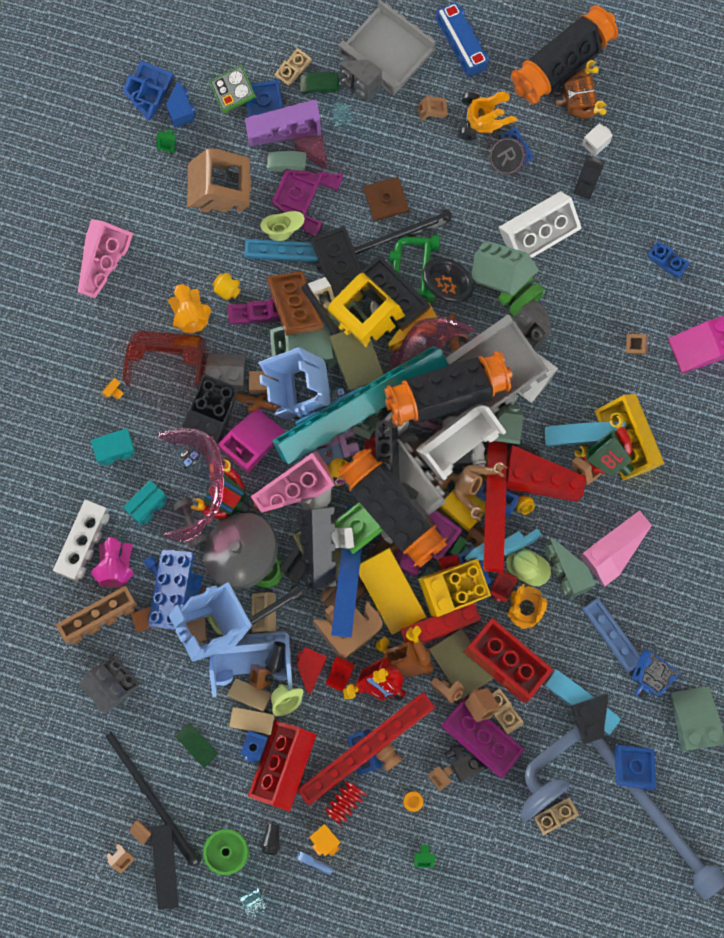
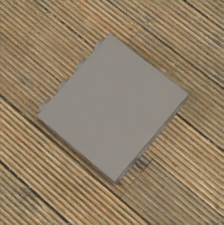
M379 0L378 8L347 42L343 40L338 45V54L347 61L370 60L382 70V87L394 96L435 51L436 42L430 35L424 34L417 25L407 21L404 15L395 12L388 3H383Z
M509 314L445 358L449 365H453L479 356L486 358L492 356L495 351L503 353L506 368L509 367L512 373V378L510 379L511 389L509 392L504 390L497 392L494 397H491V400L480 403V405L489 407L493 414L500 410L499 406L503 403L508 405L516 399L514 396L519 392L524 394L530 390V385L533 382L537 381V383H540L546 379V373L549 372Z
M398 439L397 442L400 444V483L405 482L419 492L416 501L430 515L446 503V500L443 498L445 493L439 485L435 487L432 483L435 479L429 471L424 472L421 468L424 464L418 456L413 457L411 446L407 442L403 443ZM390 464L387 465L389 470L391 469ZM383 530L381 535L388 543L392 544L393 541Z

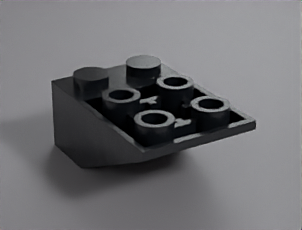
M203 374L182 427L220 443L228 427L239 387Z

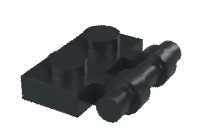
M455 744L445 751L444 755L447 759L456 758L457 761L452 763L451 767L459 783L489 769L473 754L464 757L462 752L467 749L462 744Z

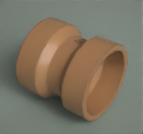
M389 744L375 755L378 760L384 762L386 771H389L403 760L400 755L395 753V748L392 744Z

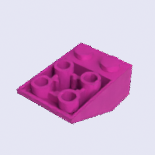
M258 409L235 426L218 444V447L223 454L249 474L274 446L272 440L286 433V431Z

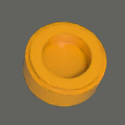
M415 791L407 793L403 799L404 807L410 812L420 810L423 806V797Z

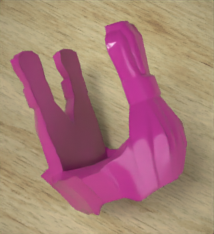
M109 537L105 543L98 546L100 560L99 564L93 568L91 575L100 586L120 588L125 586L134 575V572L129 568L133 544H121L117 538ZM121 545H122V554H121V557L119 558V550H120Z

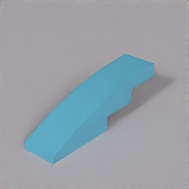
M610 422L545 427V446L595 445L613 429L616 431L617 428L611 426Z
M538 529L523 537L520 531L505 539L504 556L533 544L542 534ZM484 543L473 549L465 559L467 561L474 559L483 560Z
M554 669L544 683L545 687L568 706L594 698L557 669ZM608 708L604 732L610 735L621 718Z

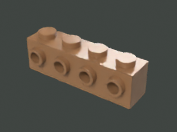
M124 586L55 625L64 642L75 645L82 641V637L88 633L93 635L100 631L99 627L115 623L118 620L117 617L123 614L125 616L131 614L138 605L128 587Z

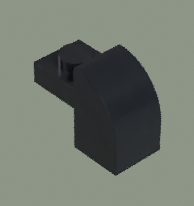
M591 155L587 156L573 194L591 199L604 166V160Z

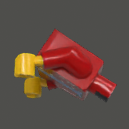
M384 657L361 670L356 685L350 684L343 690L344 698L353 699L356 697V694L368 693L381 701L392 696L401 701L406 695V691L401 688L404 676L398 667H394Z

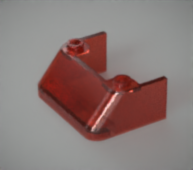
M151 331L135 332L125 351L122 378L126 386L131 384L133 361L141 360L145 355V351L183 354V360L187 365L197 366L195 385L198 389L204 374L207 348L205 339L198 335Z

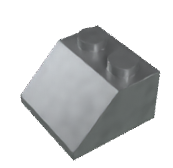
M208 353L205 374L239 387V391H245L246 354Z

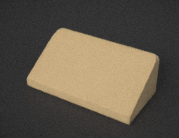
M271 592L253 593L252 616L276 601V594ZM276 611L252 625V633L276 632Z
M235 679L227 696L264 712L271 693L262 689H256L246 682Z

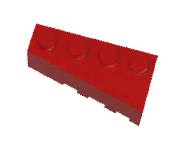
M514 445L509 449L507 453L506 489L578 502L584 495L585 476Z

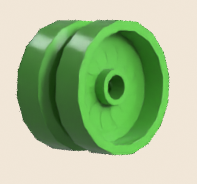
M531 277L513 295L503 292L499 295L498 301L504 307L510 306L509 312L514 317L523 306L533 299L538 302L546 290L540 283L533 284L534 277Z
M222 829L214 832L207 838L203 848L205 864L211 871L219 875H230L239 872L246 865L249 858L247 840L241 833L235 830ZM224 848L229 849L230 854L228 856L223 855L224 852L222 850Z

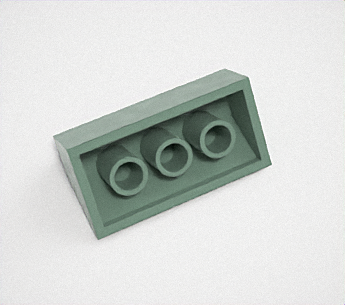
M487 241L475 252L471 277L474 283L513 295L539 269L528 253Z

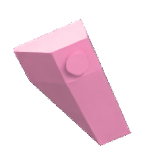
M91 219L85 239L78 293L96 298L107 282V277L111 271L115 270L118 266L117 262L128 251L133 233L104 221Z
M315 451L256 492L251 498L262 513L318 497L333 487L335 482L328 465L319 452Z
M639 510L586 550L580 558L605 587L621 574L652 525Z

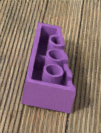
M317 99L245 118L249 146L321 135Z

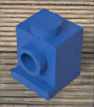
M248 731L241 751V755H244L243 760L255 763L256 760L260 761L268 738ZM251 744L257 745L256 751H250Z

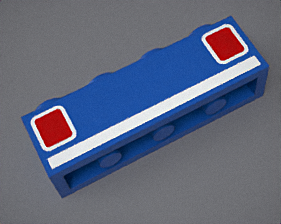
M454 2L436 11V21L467 78L487 70L488 54L486 51L483 52L479 38L474 36L472 25L466 21L462 7H459Z

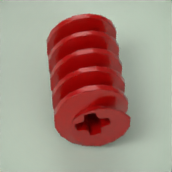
M349 782L344 783L347 790L340 788L342 796L337 794L334 796L337 803L329 802L332 809L327 807L324 809L327 815L341 827L343 826L340 820L348 821L345 814H353L350 807L358 808L355 801L362 803L363 800L360 795L367 796L359 787Z

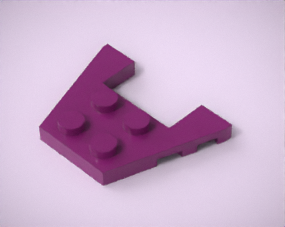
M286 170L272 199V205L282 213L291 211L302 213L305 220L300 228L311 237H316L320 232L322 222L306 216L319 185L338 191L344 174L337 173L336 175L328 174L327 172L310 173L309 171Z

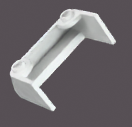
M476 404L469 407L422 443L416 451L439 478L445 480L453 472V464L482 441L492 442L499 437L498 433L504 435L506 431L489 407Z

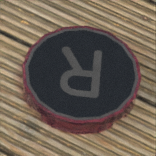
M514 138L498 140L490 151L491 165L501 174L512 175L517 173L525 164V147Z

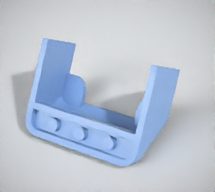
M282 631L245 634L233 648L210 656L209 672L212 697H217V685H228L233 680V675L250 674L251 664L266 667L265 660L275 641L283 642L286 646L284 667L280 672H272V676L279 681L288 679V688L292 690L289 634Z

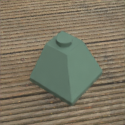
M504 405L494 415L506 433L504 435L498 433L499 437L494 441L520 444L523 408L517 405Z

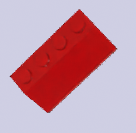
M274 721L271 735H269L248 797L290 812L317 734L296 726Z

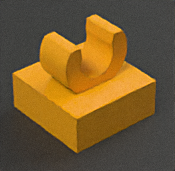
M113 378L100 394L105 398L112 395L118 400L124 393L117 388L120 382Z

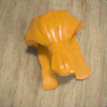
M497 92L494 96L488 98L480 97L473 100L467 109L471 128L479 133H493V130L503 125L516 122L517 118L515 116L494 120L505 112L499 108L494 110L495 105L508 101L510 98L509 94Z
M184 284L177 285L174 290L176 297L168 299V303L175 314L173 326L185 333L194 334L202 331L208 323L212 312L211 308L208 305L201 304L198 289L190 291L189 286Z
M522 584L517 591H512L511 606L508 612V617L511 618V621L521 629L533 627L543 618L547 610V600L542 597L541 591L530 586L524 587L525 584ZM528 600L533 603L534 612L531 615L525 616L520 612L521 608H519V605L522 601Z

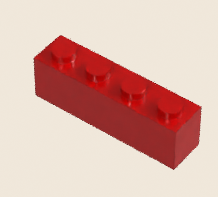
M471 603L439 617L434 616L400 629V635L404 643H414L406 637V633L410 627L414 629L415 626H419L421 633L418 639L422 640V643L425 644L457 632L460 629L478 624L481 618L475 603Z

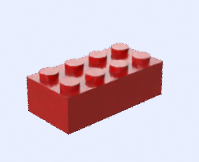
M493 618L485 624L463 651L522 703L532 698L553 671L549 665Z

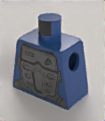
M643 650L632 675V680L640 685L634 695L645 701L649 693L660 696L681 672L653 652Z

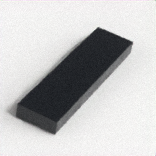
M172 824L151 826L158 909L179 907Z

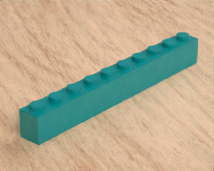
M430 347L355 393L272 440L282 461L287 464L296 463L300 460L301 456L313 453L318 446L331 442L333 437L338 434L342 435L348 432L350 427L363 423L365 418L370 415L380 413L381 409L386 407L385 399L387 398L384 391L386 386L395 387L401 385L402 381L449 366L441 348Z

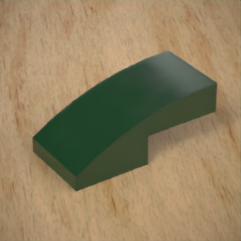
M318 72L300 75L301 93L305 95L320 91L322 94L339 91L338 72Z
M191 723L175 736L203 768L218 755L215 749Z

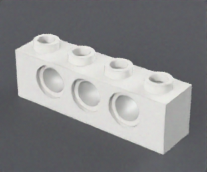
M84 500L53 569L56 574L78 582L79 578H83L86 571L85 564L87 560H91L94 550H92L95 542L98 543L101 538L102 532L100 531L102 526L106 525L110 515L107 508ZM95 520L96 523L94 527L87 528V522ZM86 537L88 539L87 543L84 546H79V540ZM79 555V561L72 564V556Z

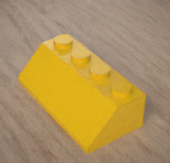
M636 394L623 395L595 410L599 422H610L611 419L614 422H619L617 416L622 417L623 422H625V428L631 438L633 448L631 453L632 460L629 463L633 467V471L628 476H624L620 472L622 480L646 473L665 464Z

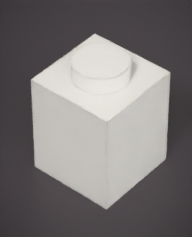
M599 123L584 137L582 145L595 157L610 143L613 135L609 128Z

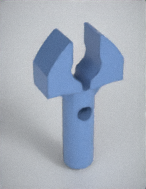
M299 851L296 857L298 860L330 875L333 871V867L304 852Z

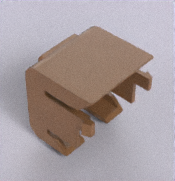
M206 149L188 163L187 208L200 207L199 211L209 213L211 209L227 212L234 206H236L238 212H241L249 207L251 192L250 158L218 149ZM232 166H237L239 169V191L211 183L212 167L228 170Z
M368 601L364 607V616L355 607L352 638L331 636L334 607L332 605L325 610L326 614L324 616L328 621L313 619V626L336 655L344 658V660L376 636L382 627V619L379 616L381 614L380 611L374 610Z

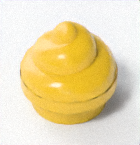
M519 495L516 510L523 515L531 513L535 508L534 500L529 496Z

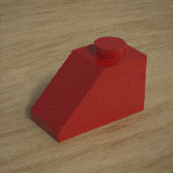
M305 647L304 651H299L295 661L298 662L297 667L305 689L311 695L327 657Z

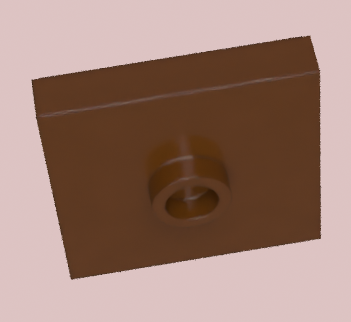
M399 177L363 186L374 222L409 212Z

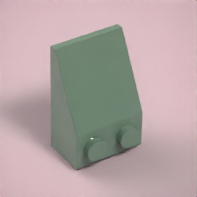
M709 686L670 692L681 752L724 745L722 724Z

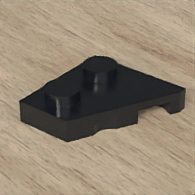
M602 694L570 705L583 744L603 738L608 694Z

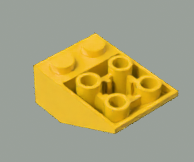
M478 559L440 570L418 579L431 616L435 617L491 596Z

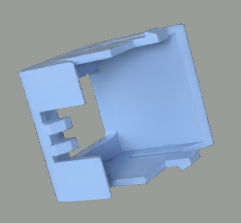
M298 347L258 362L265 375L278 380L275 381L260 375V384L267 386L268 402L281 406L275 412V416L286 420L297 416L300 418L303 415H309L311 411L330 405L327 369L321 357ZM303 371L306 374L307 388L316 391L318 395L315 398L297 404L294 374Z
M229 582L219 588L216 585L206 588L205 593L190 597L183 608L180 605H176L169 614V618L176 629L175 632L178 634L192 661H197L233 648L252 627ZM212 615L223 636L213 639L209 644L200 646L196 637L191 635L186 623Z

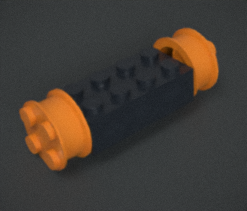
M598 5L592 6L587 15H581L578 20L529 60L523 62L522 68L512 71L511 79L515 86V93L519 97L522 96L532 105L537 104L542 95L552 94L574 74L585 67L588 61L593 60L602 53V49L607 46L609 40H615L618 37V28L614 15Z
M495 351L492 356L486 358L482 356L475 357L402 381L401 385L395 387L388 385L384 389L387 398L385 399L387 409L392 412L391 417L395 426L401 427L404 422L410 420L421 423L489 401L497 392L503 390L509 392L511 389L510 379L512 378V373L509 367L506 368L503 353Z
M371 449L359 451L352 457L353 462L344 464L338 470L340 473L338 478H343L350 486L348 490L401 551H404L403 554L407 553L415 562L414 567L417 565L422 567L433 557L431 555L432 552L436 555L447 545L445 541L448 538H443L435 529L437 527L435 522L382 461L378 462L372 456Z

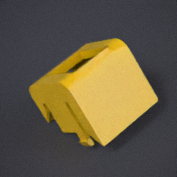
M360 273L328 306L329 313L340 323L339 329H345L344 333L346 335L352 333L365 348L371 336L377 341L386 331L391 332L396 327L390 319L391 316L396 321L405 316L400 306L365 273ZM371 288L385 302L362 324L347 307L354 300L358 302L363 297L360 292L361 289L365 291Z

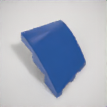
M141 60L135 76L129 74L123 92L143 114L144 118L150 121L163 101L175 74Z

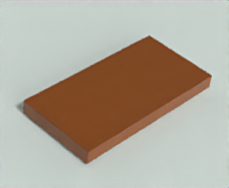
M303 271L267 277V284L286 336L323 330V323L319 314L300 288L307 283Z

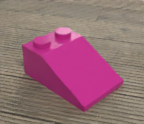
M724 316L707 321L668 338L681 373L724 360Z

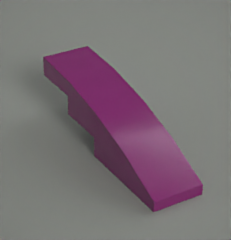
M273 299L227 306L229 325L281 321Z

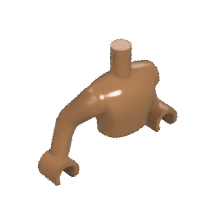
M502 462L497 463L494 467L466 466L460 475L454 473L448 475L451 481L456 482L453 491L455 496L471 511V516L478 522L482 521L478 518L479 514H485V512L476 507L465 495H475L482 484V477L477 474H498L504 477L501 470L504 468L508 469V467Z

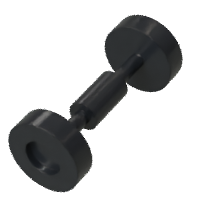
M472 92L464 93L462 95V103L470 106L473 100L480 98V95ZM466 110L465 123L467 125L466 128L459 129L458 137L462 140L471 141L476 139L477 131L470 128L468 110Z

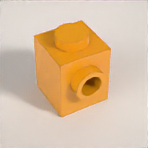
M325 824L309 837L314 843L312 848L319 856L322 853L324 856L327 854L332 856L340 849L338 845L341 842Z

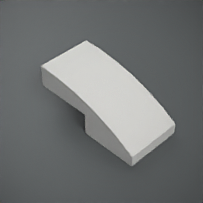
M335 528V532L331 534L335 548H354L352 528Z

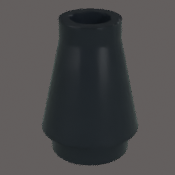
M275 641L265 660L266 669L271 672H280L284 667L286 645L283 642Z
M267 824V829L260 846L262 848L261 853L268 855L278 854V850H280L279 825Z

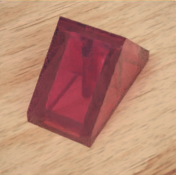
M323 135L296 140V151L305 152L308 159L324 169L327 168Z

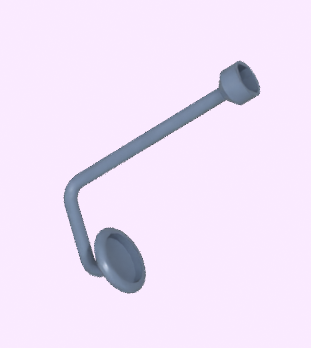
M577 727L570 730L533 759L527 766L525 781L532 795L522 807L520 818L523 821L531 819L570 787L569 781L564 779L553 780L541 786L537 780V773L572 744L581 739ZM602 738L591 742L616 773L615 753ZM627 787L694 871L693 888L701 898L706 900L724 887V873L717 866H704L644 789Z

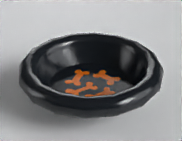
M443 257L434 258L425 264L422 271L423 281L428 290L436 297L451 303L464 302L471 297L474 290L473 279L461 264Z

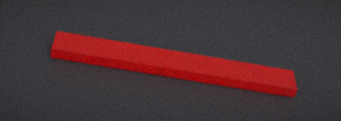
M488 441L487 467H494L499 462L507 466V442ZM506 468L501 470L504 477L498 474L486 475L483 571L500 573L504 571Z
M422 692L303 784L297 791L306 804L310 806L436 707L427 695Z

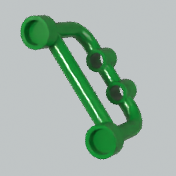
M432 235V238L403 237L399 239L395 244L394 251H390L389 262H393V269L400 275L402 247L405 244L424 245L423 271L425 264L431 259V250H439L440 235ZM422 274L421 289L416 291L423 298H427V302L434 303L435 295L428 290L423 281Z

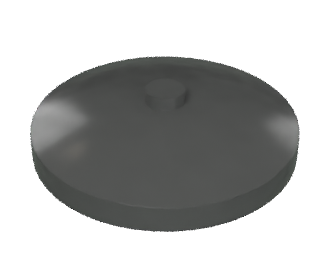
M239 513L229 516L217 524L208 536L203 552L205 568L211 578L220 585L229 582L232 589H244L253 586L270 572L278 554L277 536L271 525L260 516L251 513Z

